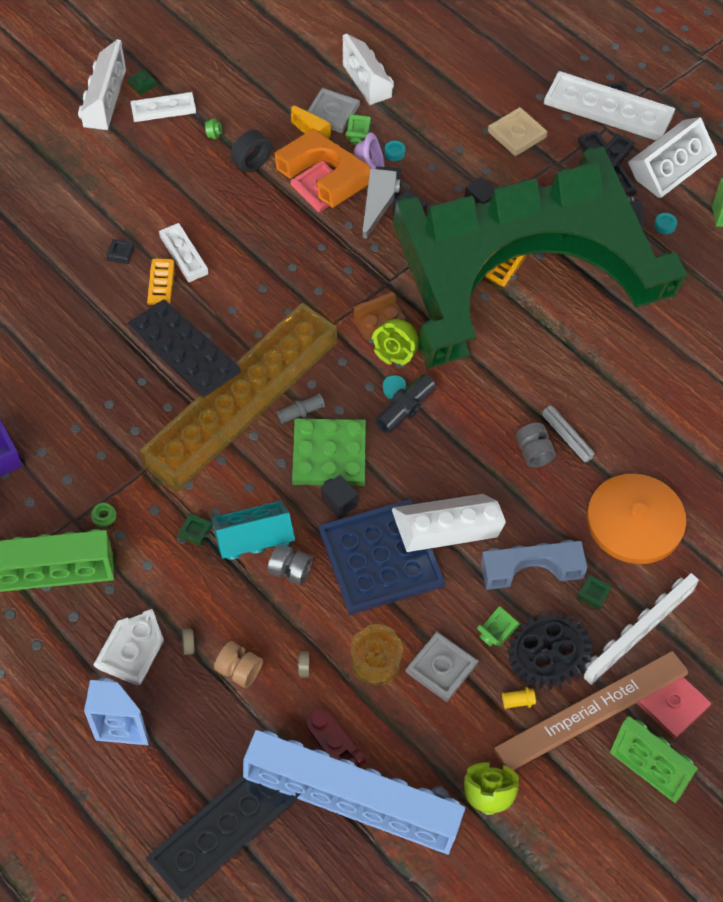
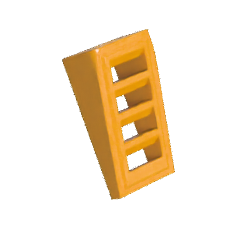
M295 105L291 107V122L304 134L314 129L327 139L331 137V124Z
M527 255L516 257V260H508V262L513 264L512 266L506 263L500 264V266L509 270L507 273L497 266L485 277L505 287ZM497 272L504 276L503 280L493 275V273Z
M152 259L148 305H155L163 299L169 304L171 303L175 276L174 260ZM154 293H164L166 296L154 295Z

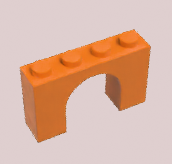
M314 129L275 152L277 170L290 179L321 161L335 167V170L317 181L318 198L332 208L369 185L370 166Z

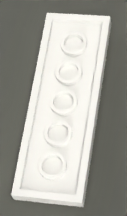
M561 71L556 75L544 100L545 105L653 140H658L666 133L675 112L673 107Z

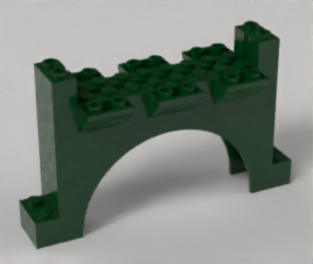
M604 147L589 148L584 151L579 166L572 169L565 168L557 172L553 185L538 187L536 178L521 180L517 184L510 186L502 185L493 191L491 201L488 203L475 204L473 196L458 197L451 202L434 204L429 208L428 217L426 218L418 196L403 198L396 202L392 226L431 319L422 325L418 347L427 369L470 356L466 341L476 337L470 317V296L479 282L491 270L516 257L535 253H557L589 262L612 277L626 292L635 308L675 297L687 276L677 252L671 254L663 253L655 257Z

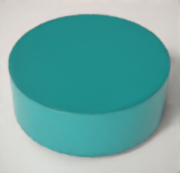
M400 141L388 142L384 148L385 157L390 161L402 160L405 156V145Z
M661 213L656 217L654 227L661 234H671L676 229L677 219L670 213Z
M389 376L383 382V393L390 399L399 389H406V382L400 376Z

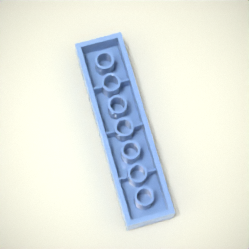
M266 730L263 732L255 731L243 759V777L257 784L261 783L263 786L273 790L278 789L281 793L289 796H296V793H302L298 796L300 800L449 855L465 807L461 806L457 800L452 798L442 799L434 796V793L428 789H415L407 786L408 784L401 779L393 778L391 780L381 776V773L376 770H364L355 767L356 765L349 760L340 759L339 761L331 758L328 753L322 750H309L304 748L300 742L282 740L273 732Z

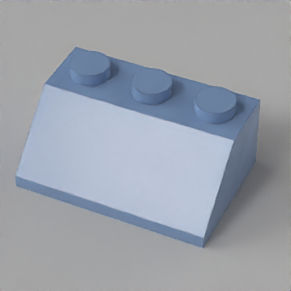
M100 678L98 681L90 680L84 712L95 740L148 745L149 738L141 711L118 682L108 678Z

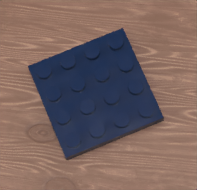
M411 499L318 526V532L349 616L445 587L444 578L432 549L407 552L392 508L413 505Z

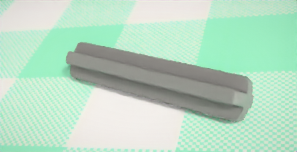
M548 406L543 410V417L584 462H588L594 457V451L553 406Z

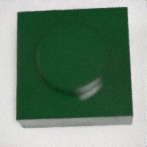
M144 69L127 78L128 85L139 96L156 87V80Z
M189 513L178 532L179 538L201 547L212 528V522Z
M589 575L577 599L600 610L612 586Z

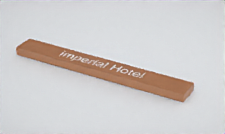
M672 651L494 748L495 753L504 766L515 770L688 675V669Z

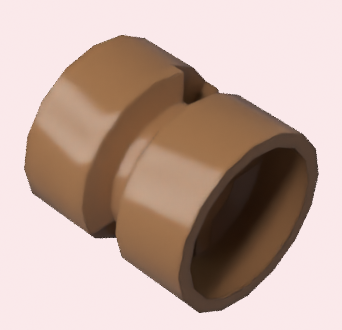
M230 641L219 653L214 664V670L225 677L232 676V680L235 683L248 688L258 676L263 665V659L252 652L245 653V648Z

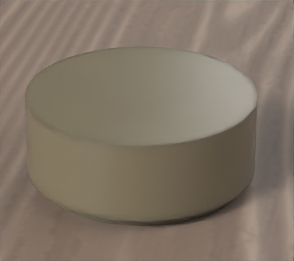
M191 628L182 629L183 655L194 653V635Z
M300 651L298 673L300 678H309V651Z

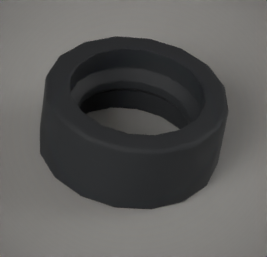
M250 130L237 139L231 149L230 156L232 161L241 170L253 172L267 161L272 145L258 130ZM253 147H255V149L251 152V154H249V155L247 156V154L250 152V150H251Z

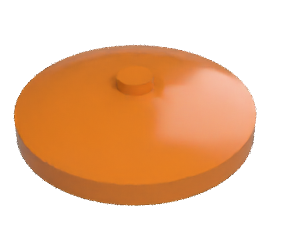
M623 474L608 479L596 489L588 506L587 524L595 542L610 556L628 563L648 564L666 558L678 547L686 528V513L677 494L663 482L642 474Z

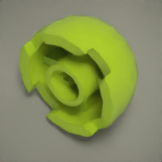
M387 320L372 335V340L374 339L375 344L374 352L382 361L390 365L392 362L405 365L414 357L419 347L417 331L406 320Z
M488 762L474 764L467 769V774L464 777L465 796L474 808L484 814L492 815L508 809L517 797L519 776L514 770L504 765L501 770L491 768Z

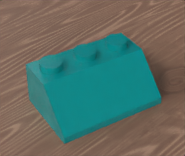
M282 500L210 517L222 559H236L243 553H260L265 551L267 547H276L279 543L287 546L289 542L295 541L290 514Z

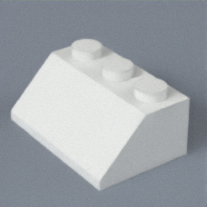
M344 34L343 66L369 105L391 98L392 88L394 87L393 80L390 76H387L383 65L378 63L373 50H370L364 42Z

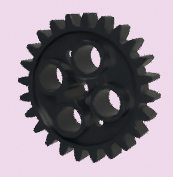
M551 612L548 613L547 618H543L541 614H538L537 621L528 618L530 625L520 624L522 632H513L515 639L509 640L511 648L507 649L509 654L508 660L514 674H518L521 682L526 680L529 687L536 682L538 690H541L543 685L547 684L548 690L551 691L553 684H557L559 689H562V682L564 681L572 685L571 677L574 676L580 679L579 670L587 671L586 663L592 661L590 654L593 653L590 635H588L586 627H581L579 620L573 622L571 615L564 620L560 612L556 618H553Z

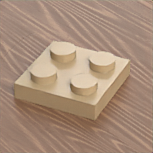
M520 107L488 127V132L514 156L519 155L545 139L548 132Z

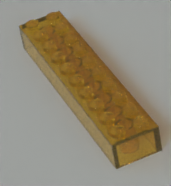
M301 303L236 362L241 369L240 374L206 397L202 398L199 396L140 449L143 466L176 492L180 491L337 343V327L310 307Z

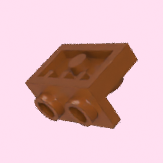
M394 292L382 294L376 299L362 302L354 307V322L365 340L371 339L374 331L387 320H406L396 303V294Z

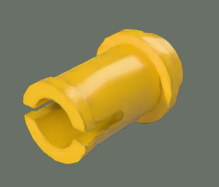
M528 687L521 691L502 693L504 709L520 706L531 708V705L536 704L534 689H528Z

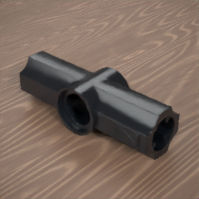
M421 374L406 389H399L392 397L390 404L375 417V423L384 433H391L406 418L410 419L415 416L421 404L436 390V384L433 382V379L427 374Z

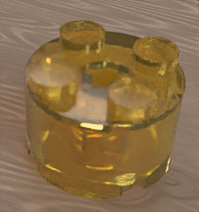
M372 624L366 626L362 631H358L352 639L350 648V664L354 676L372 685L391 683L401 669L402 641L393 629L381 624Z

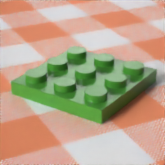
M295 419L292 485H323L328 479H334L341 475L351 486H365L366 420Z
M630 716L623 722L610 751L613 756L675 804L698 769L689 757L677 753L665 739L656 737L648 731L647 726L643 722L634 720Z

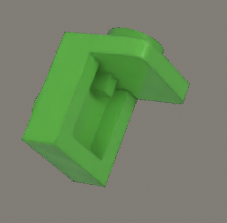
M350 115L348 131H346V139L350 144L357 145V143L365 140L370 130L371 117Z
M499 606L485 624H480L477 629L482 633L479 637L489 646L495 644L501 647L520 623Z

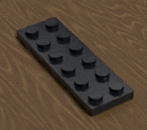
M165 299L127 323L129 329L202 398L241 373L237 363Z
M241 775L150 853L146 860L183 902L298 801V796L302 793L295 792L296 796H289L281 793L278 789L273 790L263 786L261 783L257 784L249 781Z

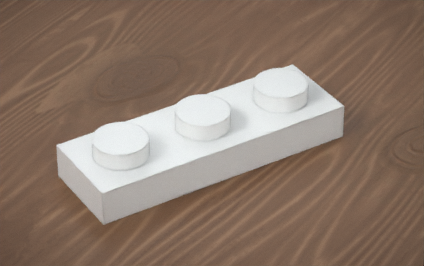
M192 92L131 101L134 122L196 113Z
M179 223L159 231L160 238L188 283L208 275V268Z

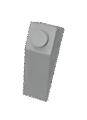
M370 169L363 238L367 239L393 202L395 192L399 193L400 179H396V171Z

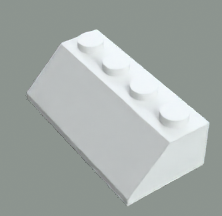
M121 40L114 41L102 50L97 61L93 63V74L89 76L88 90L84 91L83 105H80L78 112L79 118H82L83 127L108 130L126 72Z
M699 117L683 120L628 161V164L636 181L658 198H661L716 156L717 153L703 121Z
M484 494L392 508L407 552L496 538L506 523L498 501Z

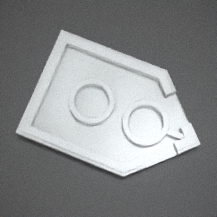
M153 609L144 611L141 615L117 621L94 662V666L97 669L132 684L141 685L164 642Z

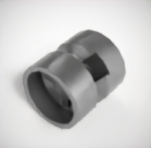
M531 423L517 431L515 437L520 449L523 450L522 454L528 467H541L550 463L555 458L556 452L542 423Z
M279 543L271 555L267 572L279 578L286 576L287 581L301 586L308 576L313 556L301 551L294 553L293 548Z

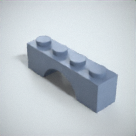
M565 540L557 544L540 543L530 547L519 545L511 549H489L482 553L481 559L485 588L489 590L511 587L514 576L520 570L532 566L549 570L559 581L584 579L587 563L582 542Z

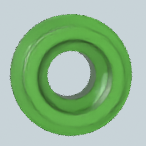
M211 118L210 121L205 123L208 138L218 139L219 134L222 133L221 123L217 122L216 118Z
M107 503L97 504L91 513L92 521L99 527L111 525L116 519L114 507ZM103 514H107V515H108V516L105 517V518H100L101 515H103Z

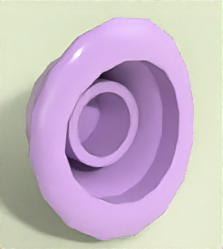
M370 132L364 141L357 143L354 149V156L367 163L370 169H376V166L384 167V158L376 135Z

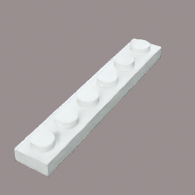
M692 573L685 579L679 578L672 586L673 590L668 595L663 593L656 600L655 607L651 610L649 608L645 609L639 615V621L634 626L632 624L626 626L620 634L622 637L617 641L611 640L604 647V653L600 657L595 655L591 658L592 661L586 664L588 670L585 673L584 679L592 685L695 590L699 580Z

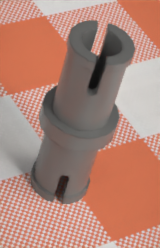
M319 393L303 401L296 400L295 404L277 410L276 414L282 425L298 417L304 418L306 414L324 408L325 404Z

